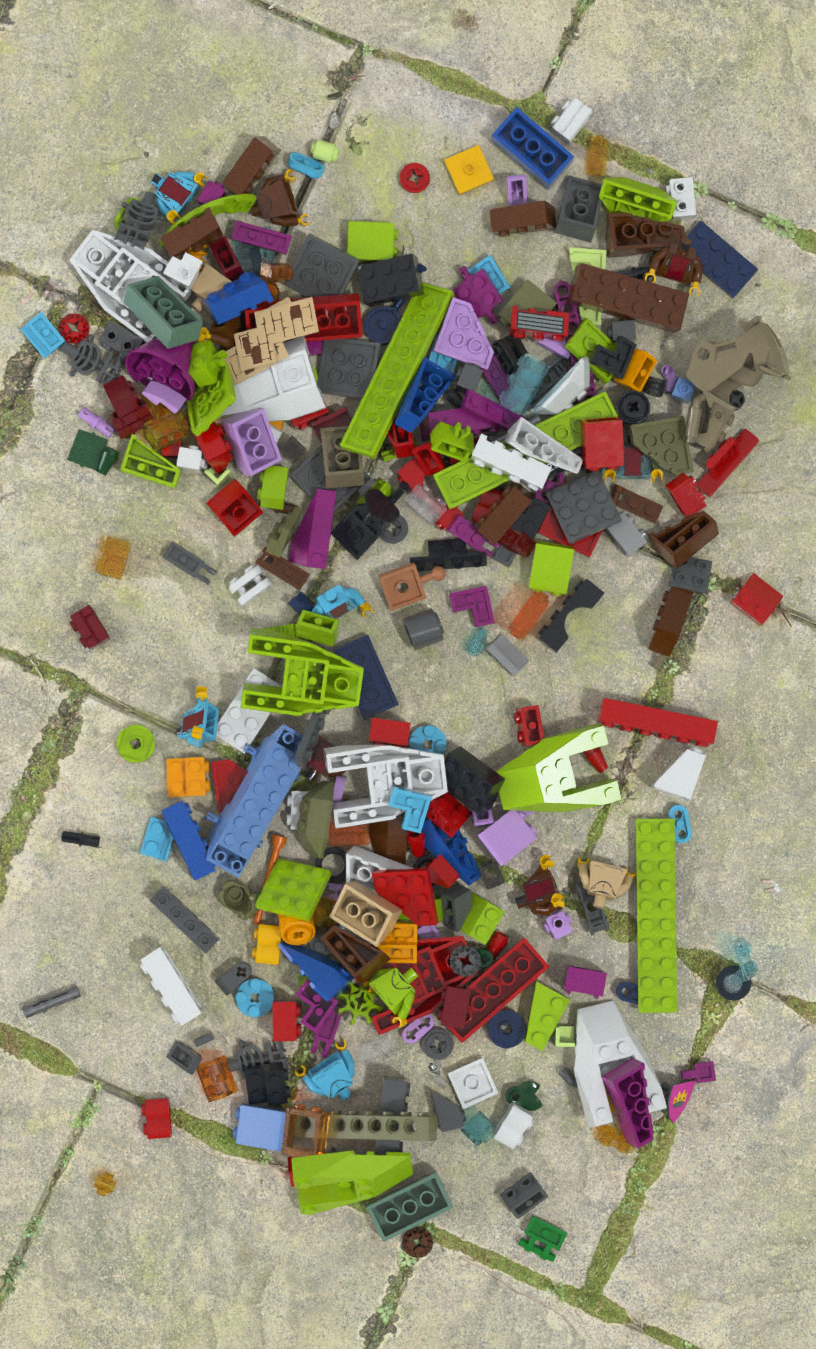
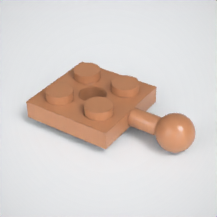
M412 562L379 574L378 577L390 611L426 599L422 583L430 580L442 581L446 576V571L441 566H435L431 573L419 576L416 565ZM400 583L407 584L405 590L400 591L397 589Z

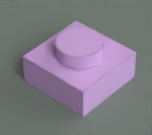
M434 925L421 926L417 933L420 939L440 938L442 936Z

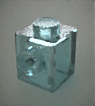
M479 1111L465 1124L461 1131L476 1146H479L482 1142L486 1144L493 1137L492 1132L496 1126Z

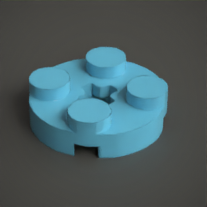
M431 725L421 726L411 734L409 749L445 754L447 748L446 737L440 729ZM425 739L433 742L431 744L432 749L429 750L422 747Z
M249 979L242 983L237 990V1006L247 1016L253 1018L263 1016L273 1006L274 991L270 984L264 980ZM251 993H259L260 1002L254 1001L252 1003L250 1001L252 998Z

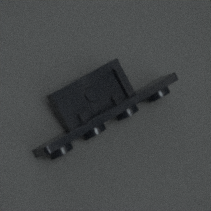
M460 538L428 541L429 556L410 557V563H415L418 572L432 570L435 566H441L444 569L487 566L486 552L467 553L466 542Z

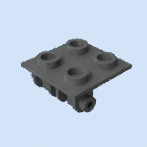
M691 557L677 569L672 567L669 586L700 593V595L703 593L707 594L712 561Z

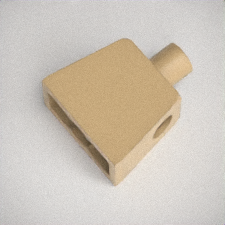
M206 264L192 286L191 290L197 299L191 306L200 313L205 307L202 300L207 298L208 294L219 291L225 284L232 281L209 264Z

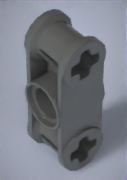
M559 357L548 368L518 389V392H522L528 400L529 406L553 388L569 371L563 362V358ZM542 377H549L551 383L544 386L540 383V379Z
M574 882L591 936L595 932L605 929L607 931L610 930L603 909L597 908L594 912L587 909V903L594 901L595 896L588 895L586 889L582 890V882Z

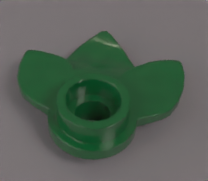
M525 1081L520 1086H512L506 1091V1100L509 1104L514 1102L529 1111L538 1110L542 1107V1103L535 1093L540 1085L537 1082ZM514 1094H519L518 1098L513 1099L512 1096Z

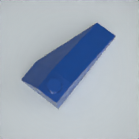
M285 941L278 945L290 962L300 967L299 973L302 976L306 975L311 980L309 985L327 1002L342 994L354 979L345 966L301 945H290Z

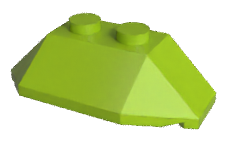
M626 177L604 178L599 198L603 201L610 214L627 212L633 214V216L647 217L657 222L671 220L677 204V200L662 189Z

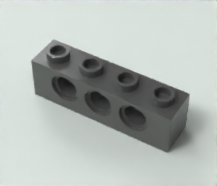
M165 886L149 900L204 953H208L220 940L206 924Z

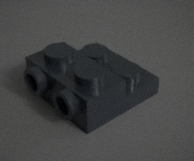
M283 1062L244 1067L249 1105L268 1102V1106L288 1103L287 1098H291L290 1086L285 1085V1081H289L288 1070L283 1069Z

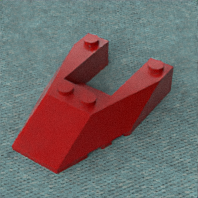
M464 936L417 939V963H386L380 968L386 969L392 966V968H397L402 975L412 968L418 975L410 983L416 992L411 1010L406 1018L407 1023L433 1013L443 1004L444 1001H441L442 990L447 989V985L461 988L474 976H459L450 966L452 952L460 946H467ZM469 953L465 958H457L462 962L461 969H463L466 966V964L473 965V963L469 961ZM390 1009L371 1016L378 1035L400 1026V1021L395 1024L392 1022L393 1018L398 1017V1014L395 1015Z

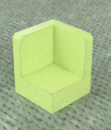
M212 466L209 470L206 469L204 471L205 475L218 487L232 474L229 469L225 468L223 473L219 475Z
M574 1026L555 1027V1047H575Z

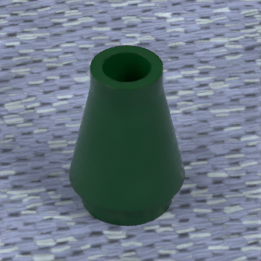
M105 446L104 450L102 449L96 471L106 476L119 459L118 455L120 452Z

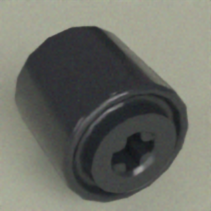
M630 390L619 397L614 409L618 417L622 419L623 427L628 428L629 425L640 424L646 421L650 413V402L643 393ZM636 403L638 411L630 412V406L628 405Z

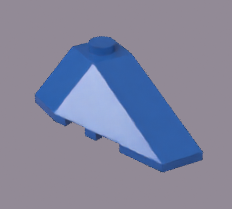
M429 818L426 819L422 827V831L425 833V848L436 857L441 854L459 874V878L468 886L481 877L474 856L469 853L466 847L467 839L462 837L460 829L451 838Z

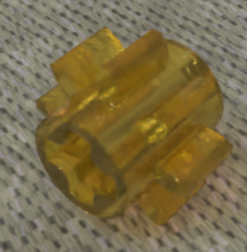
M107 1171L104 1175L99 1173L94 1187L98 1189L97 1194L105 1197L107 1193H113L117 1181L113 1180L114 1174Z

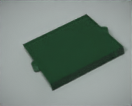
M79 429L67 460L79 464L81 468L87 467L96 471L101 451L107 446L109 440L97 436L94 432L89 433Z

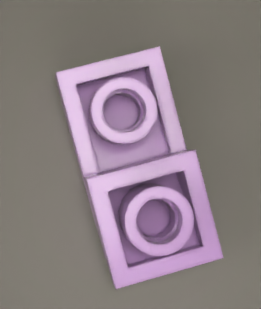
M152 380L142 392L156 406L161 402L174 414L177 413L186 401V398L175 390Z

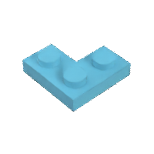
M393 786L388 805L389 807L406 810L401 825L402 829L421 833L431 801V795Z

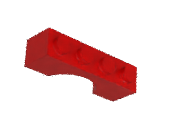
M415 457L397 471L399 477L396 479L399 483L407 482L409 484V489L411 490L409 494L411 497L423 504L421 508L428 516L432 515L436 519L434 523L440 530L444 529L447 532L457 514L464 518L463 513L458 507L449 510L446 502H435L426 495L423 488L426 473Z

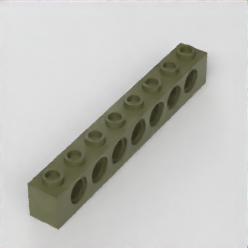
M295 1110V1113L287 1114V1137L433 1141L437 1140V1116H430V1112H418V1116H412V1112H400V1115H394L393 1111H382V1115H376V1111H365L364 1115H359V1111H347V1114H341V1110H329V1114H324V1110H312L311 1114L306 1113V1110ZM308 1120H310V1122H311L310 1128L308 1127V1124H307ZM326 1120L328 1121V1127H327V1128L325 1127V1121H326ZM343 1120L346 1123L345 1129L342 1126ZM360 1121L363 1122L362 1129L360 1128ZM378 1121L381 1123L380 1130L377 1127ZM396 1121L399 1124L398 1130L395 1128ZM414 1122L417 1124L416 1130L413 1129Z

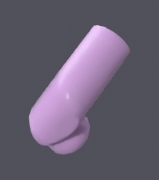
M665 364L661 367V373L666 380L663 391L672 394L678 377L673 367Z

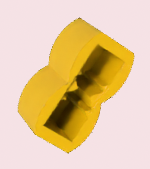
M259 924V928H255L254 939L258 940L257 947H253L252 958L256 959L255 963L279 965L281 949L278 945L282 940L280 926Z

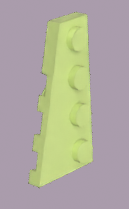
M568 248L573 275L575 267L580 263L605 269L607 250ZM578 306L581 322L587 317L595 326H601L602 313Z

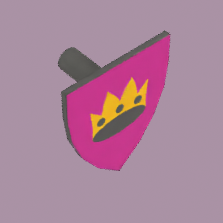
M695 1079L669 1085L666 1082L661 1084L662 1090L669 1093L666 1106L671 1123L677 1120L686 1107L693 1091Z

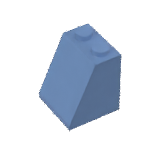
M242 1103L240 1108L237 1107L235 1119H239L238 1127H234L233 1132L236 1144L282 1151L288 1109Z

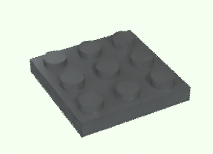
M309 233L284 285L307 297L343 295L360 259Z
M353 339L324 340L317 386L322 394L362 399L377 370L382 344Z
M322 445L290 474V477L311 499H313L318 488L326 489ZM364 471L365 484L371 477ZM363 485L327 488L326 490L337 491L334 512Z
M599 470L546 493L569 545L622 522V518Z

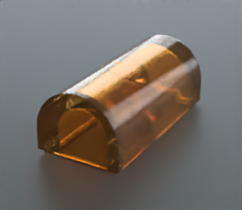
M261 263L260 278L266 283L288 282L293 276L292 267L287 263Z

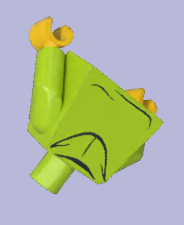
M397 968L380 969L363 986H370L367 993L376 992L395 1015L398 1014V1017L393 1018V1024L400 1021L398 1028L406 1026V1018L411 1010L416 992L410 983L418 975L412 968L403 975Z

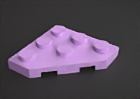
M453 297L434 352L469 365L470 363L477 364L481 367L480 369L488 371L494 351L471 303Z

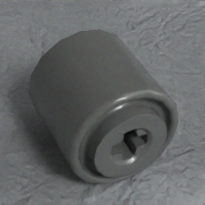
M432 608L403 618V624L414 651L444 640L442 624L437 613H434Z

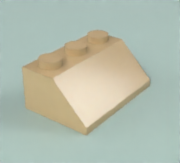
M352 881L344 885L329 917L378 947L394 928L402 910L357 881Z

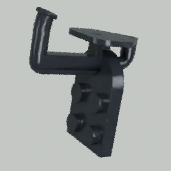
M400 482L399 487L388 498L378 489L370 490L365 495L366 503L354 507L331 534L358 560L383 534L385 522L392 523L400 516V512L394 504L409 490V484L407 482Z

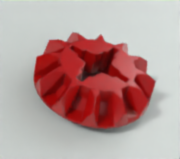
M419 163L406 165L400 173V183L403 189L410 193H420L425 190L430 183L428 169ZM412 171H414L417 177L420 176L417 185H415L414 181L409 180L412 178Z
M77 313L68 314L62 318L59 325L60 335L66 342L72 344L85 340L90 331L87 319ZM68 323L72 325L78 323L77 328L81 333L76 331L70 333L71 328Z

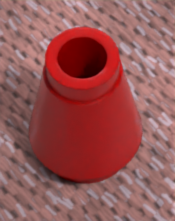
M600 747L583 751L584 758L599 773L608 769Z
M422 830L421 833L408 831L406 839L413 856L417 858L422 857L425 849V833Z
M497 930L494 934L492 933L487 949L493 952L494 960L506 947L509 939L507 935Z

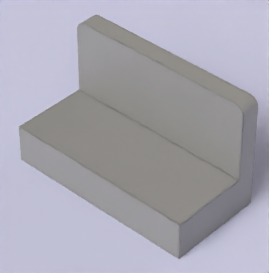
M503 634L486 649L513 677L529 661Z

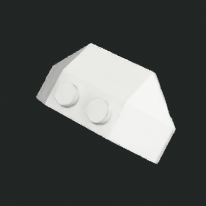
M587 356L581 358L530 412L532 414L557 415L574 407L573 403L577 399L581 400L587 394L586 390L590 386V359Z

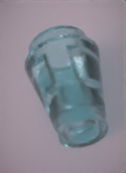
M479 627L465 644V651L475 657L482 654L489 632Z

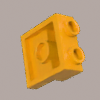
M205 757L166 759L168 797L207 796V792L210 791V780H206V772H209V761H205Z

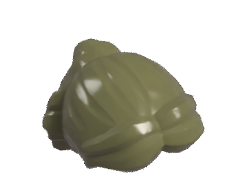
M227 880L223 883L217 895L224 907L238 913V918L242 920L253 918L254 914L259 912V909L255 906L260 895L259 892H252L246 884L239 880Z

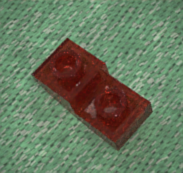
M511 528L497 542L506 549L526 558L536 545V542L525 533L517 534Z

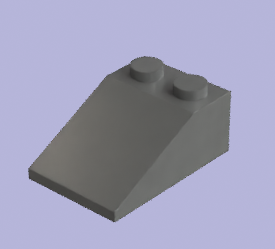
M573 176L568 177L554 233L591 243L602 200L599 198L602 184Z

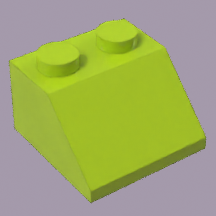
M471 892L472 908L460 930L486 945L505 911Z

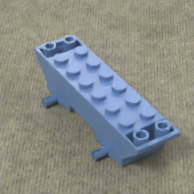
M283 724L269 737L265 736L261 745L257 748L249 744L245 745L251 750L244 747L243 751L252 755V758L246 769L248 773L231 803L226 804L218 816L210 811L207 812L208 815L205 814V819L213 822V828L208 835L210 840L206 856L207 861L239 878L255 848H260V844H263L261 838L294 780H299L297 776L301 778V774H299L301 768L297 767L295 754L303 737L302 734Z

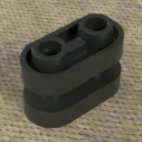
M508 335L504 339L501 338L493 342L492 349L494 355L506 374L511 376L531 366V357L521 339H515L514 336Z

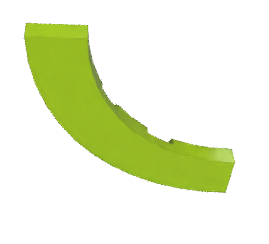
M237 194L213 200L183 216L165 234L179 225L182 227L190 223V218L194 216L196 218L201 217L206 213L205 209L210 207L214 217L225 212L226 214L249 212L257 198L255 194ZM160 239L158 242L160 247H165Z

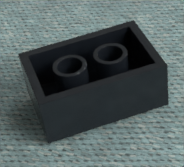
M414 254L357 266L364 304L369 307L424 295L418 257Z
M461 746L449 752L444 761L448 793L479 816L493 807L505 778Z

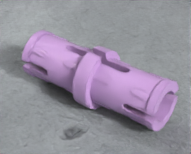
M85 406L81 409L82 412H79V418L91 425L92 429H97L107 438H110L112 436L111 433L115 432L116 429L102 420L103 417L95 415Z

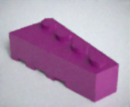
M461 408L429 412L419 424L422 442L431 441L430 433L440 421L454 427L459 422L461 423L462 430L466 426H470L473 436L480 435L481 432L488 431V434L497 433L501 429Z
M631 1058L601 1077L626 1142L639 1149L654 1140L652 1119L648 1110L650 1103L646 1094L647 1080L644 1078L643 1071L645 1070V1064Z

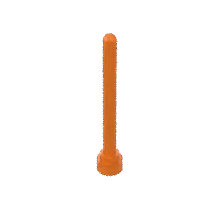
M272 834L271 846H273L262 889L278 859L280 849H283V845H286V837ZM259 909V912L255 913L253 919L255 925L261 923L264 910Z

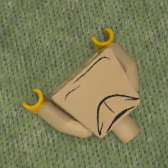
M581 857L578 858L577 867L579 868V876L583 888L587 890L588 895L595 896L593 907L604 909L606 899L613 901L630 889L636 871L633 874H629L628 868L623 869L592 860L589 863L590 859L588 857L586 862L581 861Z

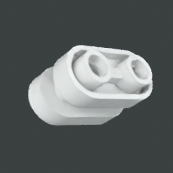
M254 565L250 566L244 571L246 573L241 578L237 576L229 582L230 586L228 589L231 593L239 592L241 595L237 601L242 607L272 585L269 578L262 580L260 577L264 571L259 565L256 567ZM254 580L257 585L247 592L244 587Z

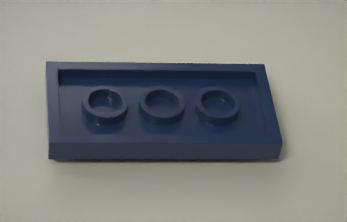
M701 220L686 236V238L692 241L691 247L696 249V256L701 260L703 274L732 299L758 271V268Z
M369 635L333 650L336 655L364 668L358 706L364 720L399 705Z

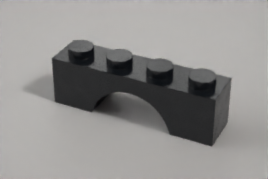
M588 579L584 582L580 580L574 588L576 593L572 597L568 595L562 603L564 605L563 609L560 612L556 610L551 616V624L549 626L544 625L538 632L540 635L538 640L555 654L569 638L565 631L567 615L576 608L592 609L604 595V592Z

